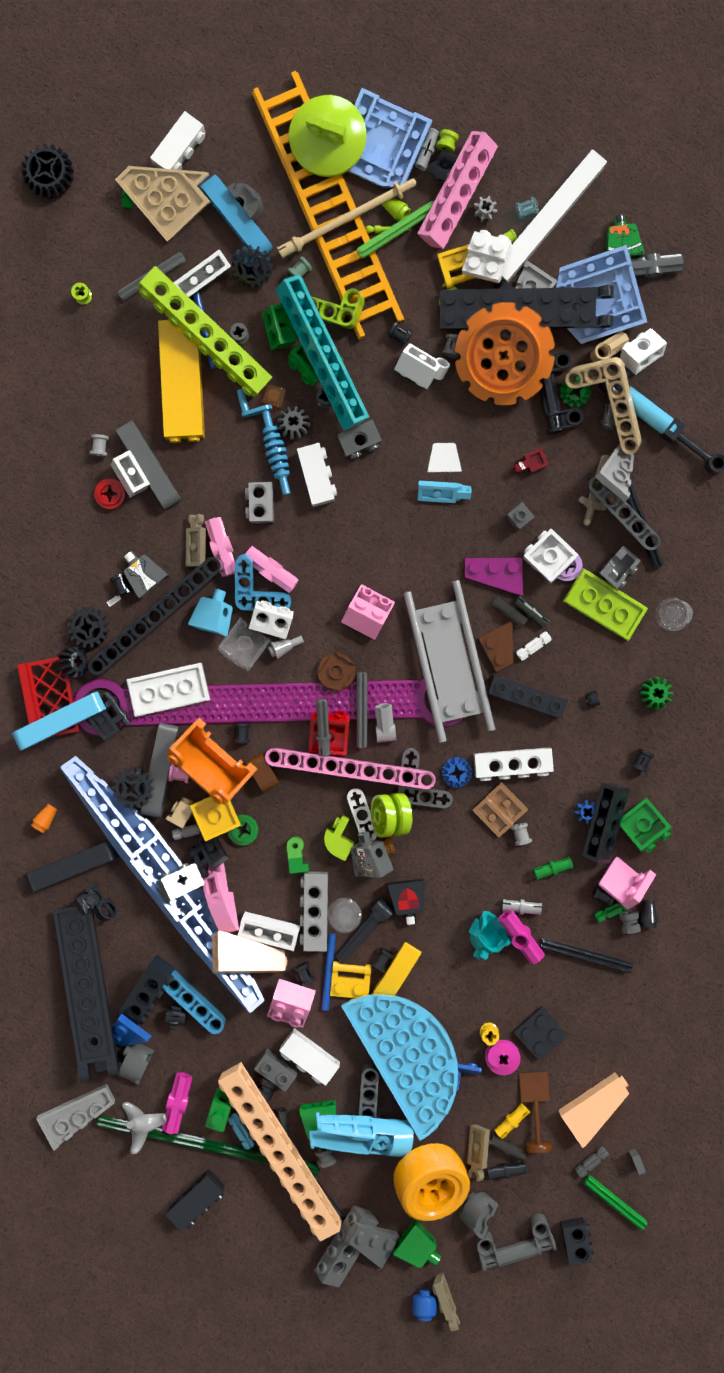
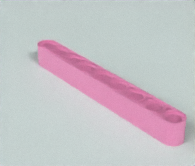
M281 748L270 749L265 755L266 762L272 766L408 787L430 789L436 781L435 775L430 771L334 756H319L314 753ZM273 751L277 752L280 756L278 762H273L270 758ZM292 754L298 757L299 761L296 765H292L289 761V757ZM310 757L317 759L318 764L315 768L308 765ZM329 760L336 762L337 767L334 771L327 768ZM348 763H352L356 767L355 772L352 774L346 771ZM366 766L374 768L375 773L373 776L365 774ZM385 769H391L394 772L392 779L384 777L383 772ZM404 772L412 773L413 780L411 782L403 780L402 775ZM430 775L432 783L424 785L421 781L422 776Z

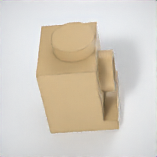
M183 797L180 802L176 801L171 809L173 815L169 814L166 820L184 828L192 815L190 805L193 804V801L187 797Z

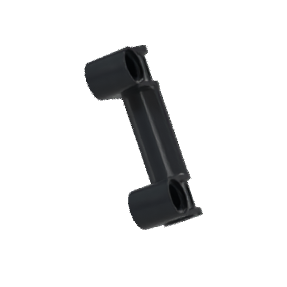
M566 351L550 354L555 357L553 369L548 379H540L542 383L540 394L545 418L548 420L549 425L548 434L575 429L579 427L584 418L583 412L578 408L563 411L560 408L554 374L563 373L569 369L572 357ZM563 358L567 361V365L561 366L557 360ZM575 414L578 416L579 421L573 423L570 421L569 416Z

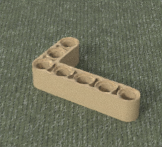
M613 357L572 368L565 378L566 384L570 388H579L606 381L621 448L626 454H634L641 444V435L623 361L620 358ZM609 365H616L618 372H612ZM596 369L599 372V376H593L590 370ZM572 374H578L580 381H575L572 378ZM614 384H620L623 390L617 391L614 388ZM618 403H625L627 409H620ZM623 422H629L632 427L625 428ZM627 440H633L636 446H629Z

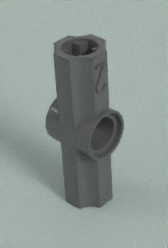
M654 253L645 255L643 258L630 259L635 277L645 276V278H654L662 274L683 271V257L681 254L660 256V254Z

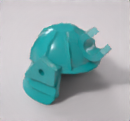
M483 911L480 920L476 918L468 931L471 933V944L476 949L473 956L478 960L481 958L487 960L488 954L499 953L505 946L512 943V938L498 921V918L489 911Z

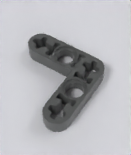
M414 748L406 749L402 755L401 767H404V764L408 765L409 759L406 758V754L413 751V754L417 757L412 760V765H416L415 769H418L420 760L418 751ZM398 786V793L405 792V789H408L409 793L415 794L414 790H418L416 795L417 801H413L414 797H408L410 804L448 808L453 802L452 795L445 790ZM422 792L430 793L431 798L428 802L420 800ZM433 792L437 793L436 797H443V794H446L449 801H446L443 805L440 800H436V804H432L434 800Z

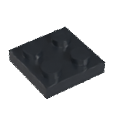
M542 1006L513 1031L539 1061L568 1036Z

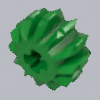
M655 677L653 682L649 678L647 679L648 685L642 684V687L646 690L640 691V694L646 697L642 698L641 701H648L646 705L648 708L653 705L654 709L658 710L659 705L662 708L666 707L664 701L671 703L672 700L668 698V695L672 696L674 693L668 692L672 685L668 684L665 686L666 679L660 681L659 677ZM654 689L660 690L659 697L653 696V693H655Z

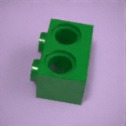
M282 304L271 305L261 313L271 351L289 348L297 342L295 330Z

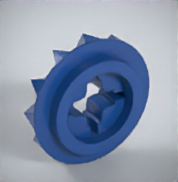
M451 758L443 765L442 778L447 785L453 788H461L471 780L472 768L463 758ZM455 765H457L459 770L465 771L460 774L459 781L455 775H449L455 771Z

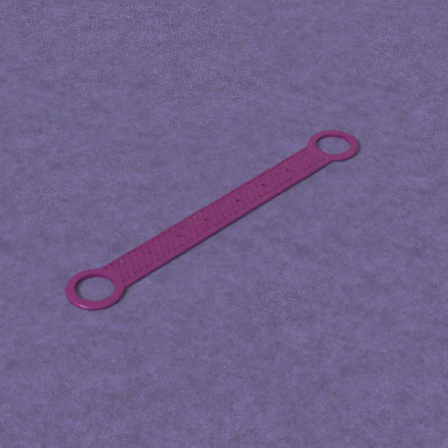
M424 678L422 680L367 681V719H376L375 706L387 703L392 704L393 719L424 718L427 722L435 725L433 714L427 709L424 701L426 691ZM95 679L85 683L74 697V702H76L96 688H106L112 691L118 697L122 710L128 713L131 723L127 726L159 725L160 723L169 725L193 724L198 718L202 719L206 724L310 721L311 712L317 710L316 701L318 699L327 700L328 713L340 710L349 714V720H357V681L342 691L326 689L321 682L207 686L210 696L208 701L137 717L134 715L129 689L121 688L117 683L107 679ZM465 717L442 722L443 727L455 725ZM87 720L79 723V726L85 732L100 736ZM122 721L117 723L120 729L122 726H125Z

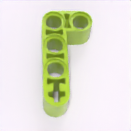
M349 289L345 292L341 306L311 297L313 302L316 303V308L323 321L347 329L357 326L365 300L363 295L356 289ZM354 295H358L357 302L351 304V297ZM333 308L334 314L331 317H327V311ZM351 314V321L349 323H345V316Z

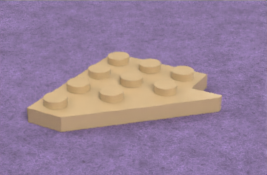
M128 166L115 179L167 242L176 236L210 203L209 199L198 187L209 176L208 172Z

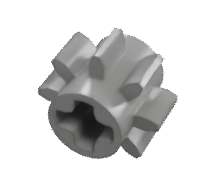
M490 196L486 199L480 197L479 204H474V209L477 210L474 216H479L481 222L484 219L491 221L492 215L497 214V210L493 209L497 202H492Z

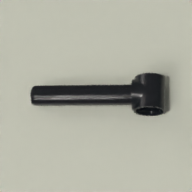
M381 897L370 908L371 915L336 955L340 962L345 963L379 922L385 923L395 911Z

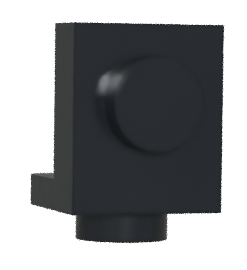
M443 149L438 159L430 164L428 171L432 173L434 178L444 181L447 179L458 157Z

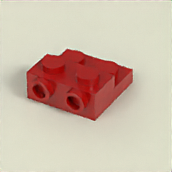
M317 710L311 712L308 753L316 754L319 752L318 740L316 739V735H318ZM340 710L328 713L331 754L347 755L349 714Z

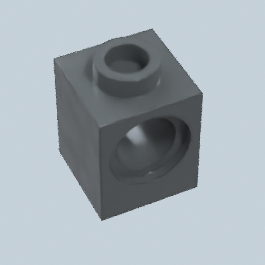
M523 502L505 516L516 531L520 530L534 518Z

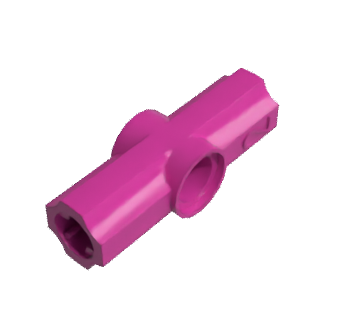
M513 910L503 912L499 916L498 921L512 938L513 946L521 950L530 964L540 962L544 958L545 953L531 936L530 928L523 925Z
M187 1073L176 1074L172 1092L169 1094L166 1105L167 1121L162 1127V1130L169 1134H178L182 1116L186 1111L189 1100L188 1093L193 1076Z

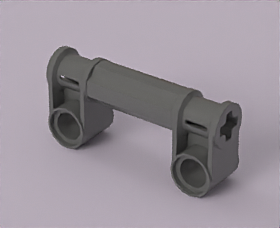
M540 1213L531 1217L530 1225L534 1238L496 1249L493 1237L489 1231L486 1232L484 1239L476 1236V1244L483 1271L486 1272L487 1269L495 1266L502 1267L542 1255V1252L553 1249L556 1251L555 1241L546 1217ZM543 1224V1227L536 1228L537 1225ZM483 1241H489L487 1244H481Z

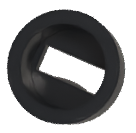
M596 690L586 694L585 699L590 698L591 700L586 702L587 705H600Z

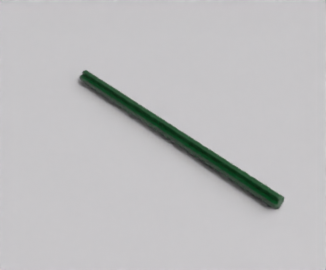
M102 1115L97 1120L98 1127L132 1134L131 1129H128L126 1126L129 1121ZM160 1128L148 1132L146 1137L270 1165V1162L266 1156L262 1155L261 1151L245 1149L241 1146L183 1133L169 1134ZM304 1161L311 1173L318 1176L320 1168L317 1163Z

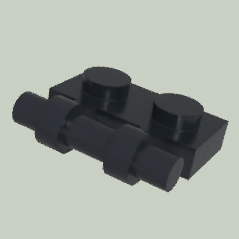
M109 691L103 695L107 701L104 703L106 710L88 718L104 742L121 730L117 725L118 722L122 721L125 727L131 723L128 713L122 710L117 703V698L113 697ZM110 707L117 714L114 718L107 711Z
M201 836L196 840L198 847L191 846L188 849L189 857L196 864L202 878L209 876L208 867L215 870L229 859L217 836L207 841Z

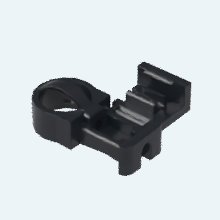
M95 882L82 892V896L74 900L73 903L82 916L88 913L90 908L95 912L100 921L107 922L115 917L117 908L110 898L104 899L96 887L99 883ZM102 905L105 906L106 909L109 911L110 917H106L102 914Z

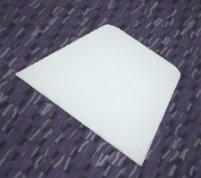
M455 443L433 444L428 472L462 471Z

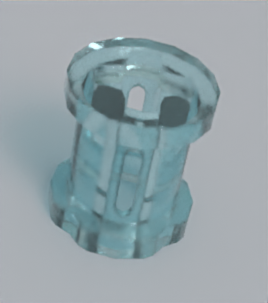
M534 196L523 203H515V210L519 220L524 219L525 216L539 213L538 203Z

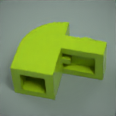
M342 815L341 819L336 818L332 826L335 829L334 831L326 829L324 840L328 851L345 861L354 842L342 836L349 821L347 816Z

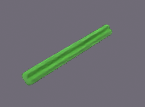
M430 201L358 247L357 253L359 257H367L423 221L434 201Z

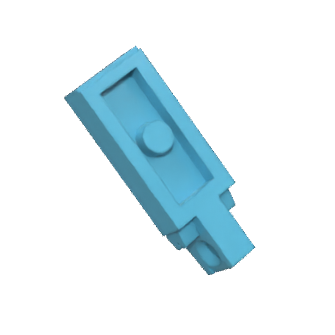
M419 481L418 501L456 503L460 499H471V486L449 482Z

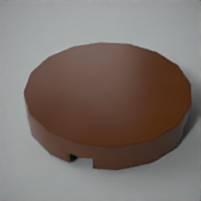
M329 654L320 661L318 678L326 689L342 691L353 683L355 666L352 660L344 654Z

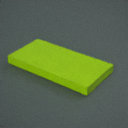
M584 568L563 600L564 603L626 641H629L648 609Z

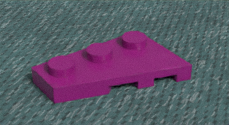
M465 558V578L523 596V558Z

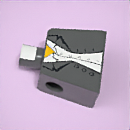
M130 551L124 556L125 561L129 564V567L124 570V574L140 599H143L170 577L168 573L145 554L138 558L133 551Z

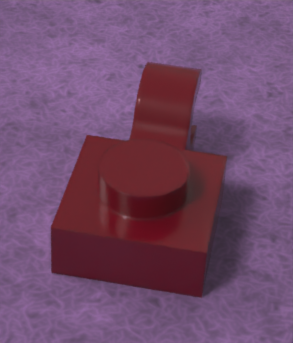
M541 447L524 454L523 458L525 461L515 464L512 468L515 474L526 469L531 474L547 467L549 464Z

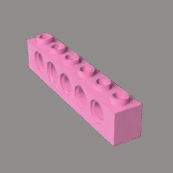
M471 132L417 233L431 247L444 249L480 179L484 175L489 162L494 156L498 146L486 132Z

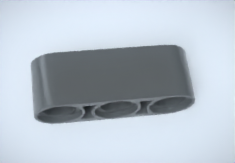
M367 1063L362 1068L359 1116L376 1118L379 1071L376 1065L372 1063ZM368 1071H373L375 1075L373 1077H367L365 1073ZM366 1090H372L374 1094L372 1096H366L364 1095V1092ZM365 1109H370L372 1111V1114L365 1115L363 1114V1111Z

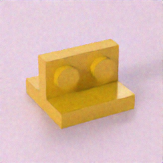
M208 796L190 805L205 841L241 826L231 801L225 805H219L213 801L212 796Z

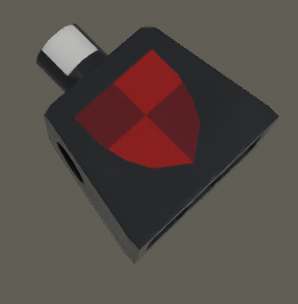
M424 878L388 882V889L396 915L404 914L406 925L416 924L415 913L423 912Z

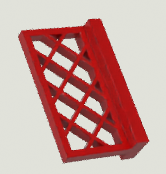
M58 657L17 665L29 724L41 719L42 716H46L40 709L44 701L53 707L49 714L53 713L55 709L60 710L57 706L63 697L70 704L74 703L70 679H67V677L64 679L61 677V672L58 675L50 669L53 663L59 659ZM40 665L46 670L38 678L33 674L32 666ZM48 671L57 676L51 686L42 680ZM59 679L66 682V689L63 693L53 688ZM40 682L49 687L44 697L37 693L36 688ZM51 690L61 695L55 705L46 699ZM79 723L74 725L73 729H65L53 736L80 731Z

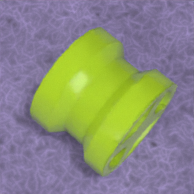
M447 129L441 130V138L436 144L437 149L440 151L446 149L454 153V145L458 142L459 138L458 134Z

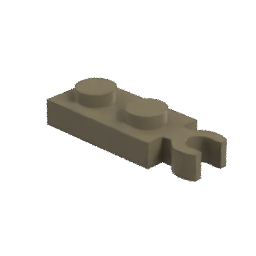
M190 514L188 516L190 528H186V567H198L205 561L206 528H202L204 515Z
M474 1124L470 1125L467 1164L471 1165V1169L468 1171V1177L474 1178L477 1176L476 1181L479 1182L484 1179L482 1169L487 1168L490 1130Z
M444 1273L438 1274L432 1284L434 1295L439 1299L440 1312L444 1313L451 1331L459 1330L460 1320L456 1315V1307Z

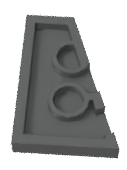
M354 1222L345 1239L350 1245L382 1269L400 1235L397 1231Z

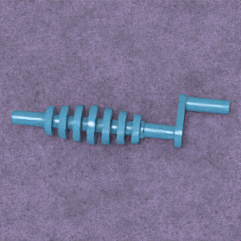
M242 389L237 390V395L242 410V417L263 415L265 429L262 431L263 435H267L263 438L264 442L267 443L264 447L265 450H269L265 454L267 458H270L268 459L269 464L273 465L271 466L272 472H277L273 475L275 479L280 481L283 495L290 494L287 476L290 473L289 470L285 469L289 468L288 463H283L288 460L287 455H283L287 451L285 447H282L284 446L283 440H279L282 438L280 433H276L279 431L278 427L272 423L270 411L273 410L272 405H264L249 410L246 395Z

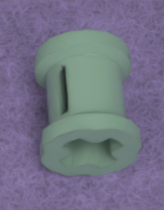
M301 256L299 261L292 268L289 267L287 271L292 277L299 274L302 277L313 268Z

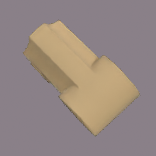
M620 331L598 344L590 353L591 360L597 362L609 359L620 352L622 347L629 342L626 333ZM598 349L603 350L604 357L598 355Z

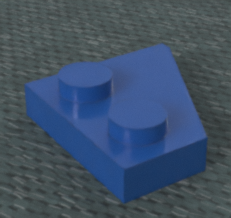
M123 1014L120 1015L112 1026L115 1044L120 1046L147 1043L151 1038L150 1034Z

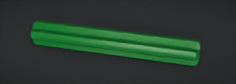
M591 1175L585 1178V1186L640 1230L645 1229L648 1223L642 1216Z

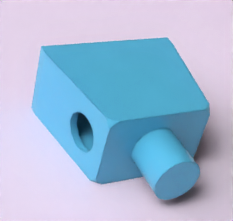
M215 589L212 599L201 597L188 625L199 630L227 637L233 608L223 602L226 592Z

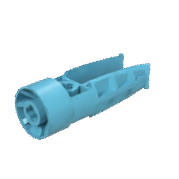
M316 1113L318 1130L309 1131L311 1149H314L316 1146L349 1153L404 1157L412 1150L413 1128L408 1120L379 1119L356 1115H320Z

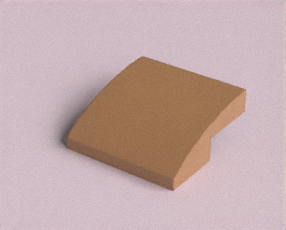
M502 781L473 808L475 814L498 837L512 827L513 823L528 810Z

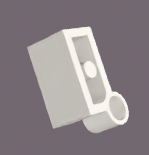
M409 343L402 352L394 370L402 376L413 380L417 385L428 389L434 378L437 380L444 378L450 364L443 358L435 359Z

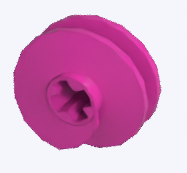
M498 1040L495 1045L487 1047L485 1059L492 1072L498 1075H508L517 1070L520 1064V1053L512 1042ZM500 1055L506 1056V1059L503 1060V1059L501 1058V1060H500V1057H499V1056H500Z

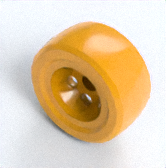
M439 1143L422 1145L413 1149L400 1160L394 1172V1187L398 1199L405 1212L416 1220L433 1221L450 1215L464 1203L470 1190V1180L461 1158L452 1148Z

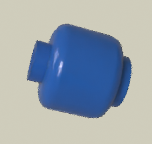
M419 1290V1293L415 1294L412 1298V1314L417 1317V1320L431 1321L432 1317H435L437 1314V1297L431 1294L430 1290Z

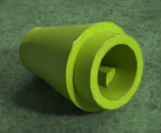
M395 198L381 204L396 221H401L411 211L408 204Z

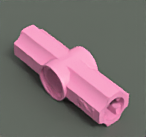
M221 517L205 521L213 555L224 563V570L221 573L222 577L235 574L233 548L229 537L226 535Z
M253 546L246 552V555L253 559V567L259 571L258 573L269 581L276 583L288 593L294 589L299 580L283 569L282 565L271 557L268 558Z

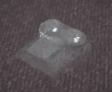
M239 618L227 637L218 646V650L231 662L249 671L271 639L259 631L249 629V624L244 622L242 618Z

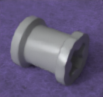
M92 434L93 445L89 454L106 457V441L109 440V437Z
M527 822L511 827L516 838V846L532 842L528 835Z

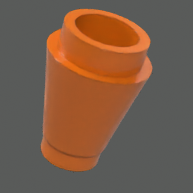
M47 804L32 819L33 823L31 826L42 833L49 830L57 809Z

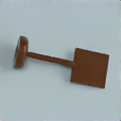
M548 1071L519 1073L521 1103L533 1102L536 1141L526 1143V1152L552 1151V1144L549 1141L541 1140L538 1110V1102L550 1101Z

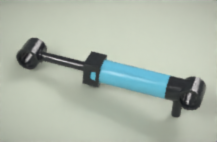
M629 369L626 370L628 380L633 375V372ZM606 381L599 383L600 390L608 393ZM614 384V388L617 391L623 390L620 384ZM629 385L635 413L639 418L661 434L660 437L671 444L678 439L705 460L704 467L707 473L717 475L724 471L723 454L716 453L710 455L682 433L686 427L684 423L676 417L673 419ZM713 460H717L719 462V469H716L713 466Z

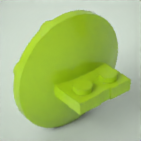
M323 95L310 99L297 110L290 124L289 143L295 159L305 170L317 176L334 177L346 173L358 163L366 147V126L361 113L351 102L338 96Z

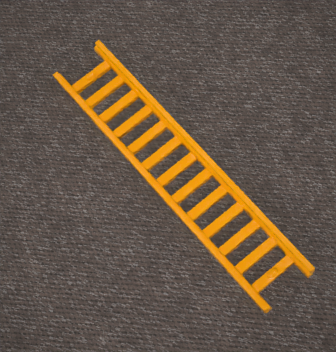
M294 71L291 75L296 88L266 101L263 100L258 87L253 89L252 95L312 232L338 218L336 217L317 225L314 216L345 202L350 211L354 210L356 206L342 174L331 177L304 190L300 186V180L313 174L304 168L294 172L291 163L297 160L293 153L287 154L284 149V145L289 143V133L279 137L276 130L277 127L292 121L300 107L271 119L268 110L300 96L303 103L310 100L298 72ZM339 185L343 194L311 208L309 207L306 198ZM359 215L352 219L355 221L357 230L325 243L322 235L316 238L315 241L341 301L346 292L345 286L377 273L380 279V283L359 291L364 299L382 291H385L388 298L387 301L361 312L359 322L353 329L358 340H362L365 334L360 325L361 321L391 308L398 322H403L404 317L375 251L369 255L373 265L343 278H340L338 274V268L357 261L361 257L355 251L333 261L329 251L361 237L364 244L370 240ZM354 295L351 297V304L357 302L358 295ZM348 314L349 320L351 321L352 315Z

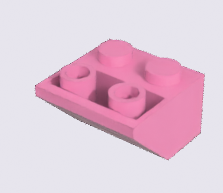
M361 584L341 622L375 640L395 602Z
M279 979L267 1017L274 1021L289 1023L293 1027L303 1028L312 1005L315 990Z

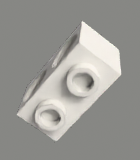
M256 601L249 629L286 639L292 622L293 611L283 606H272L267 601ZM264 613L267 615V617L261 618L258 616V614ZM284 619L286 622L281 624L278 623L276 620Z

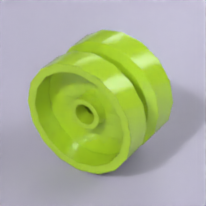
M393 793L390 796L383 794L373 797L370 812L372 826L376 835L381 838L391 837L393 834L396 836L407 835L412 827V810L408 797L404 793Z

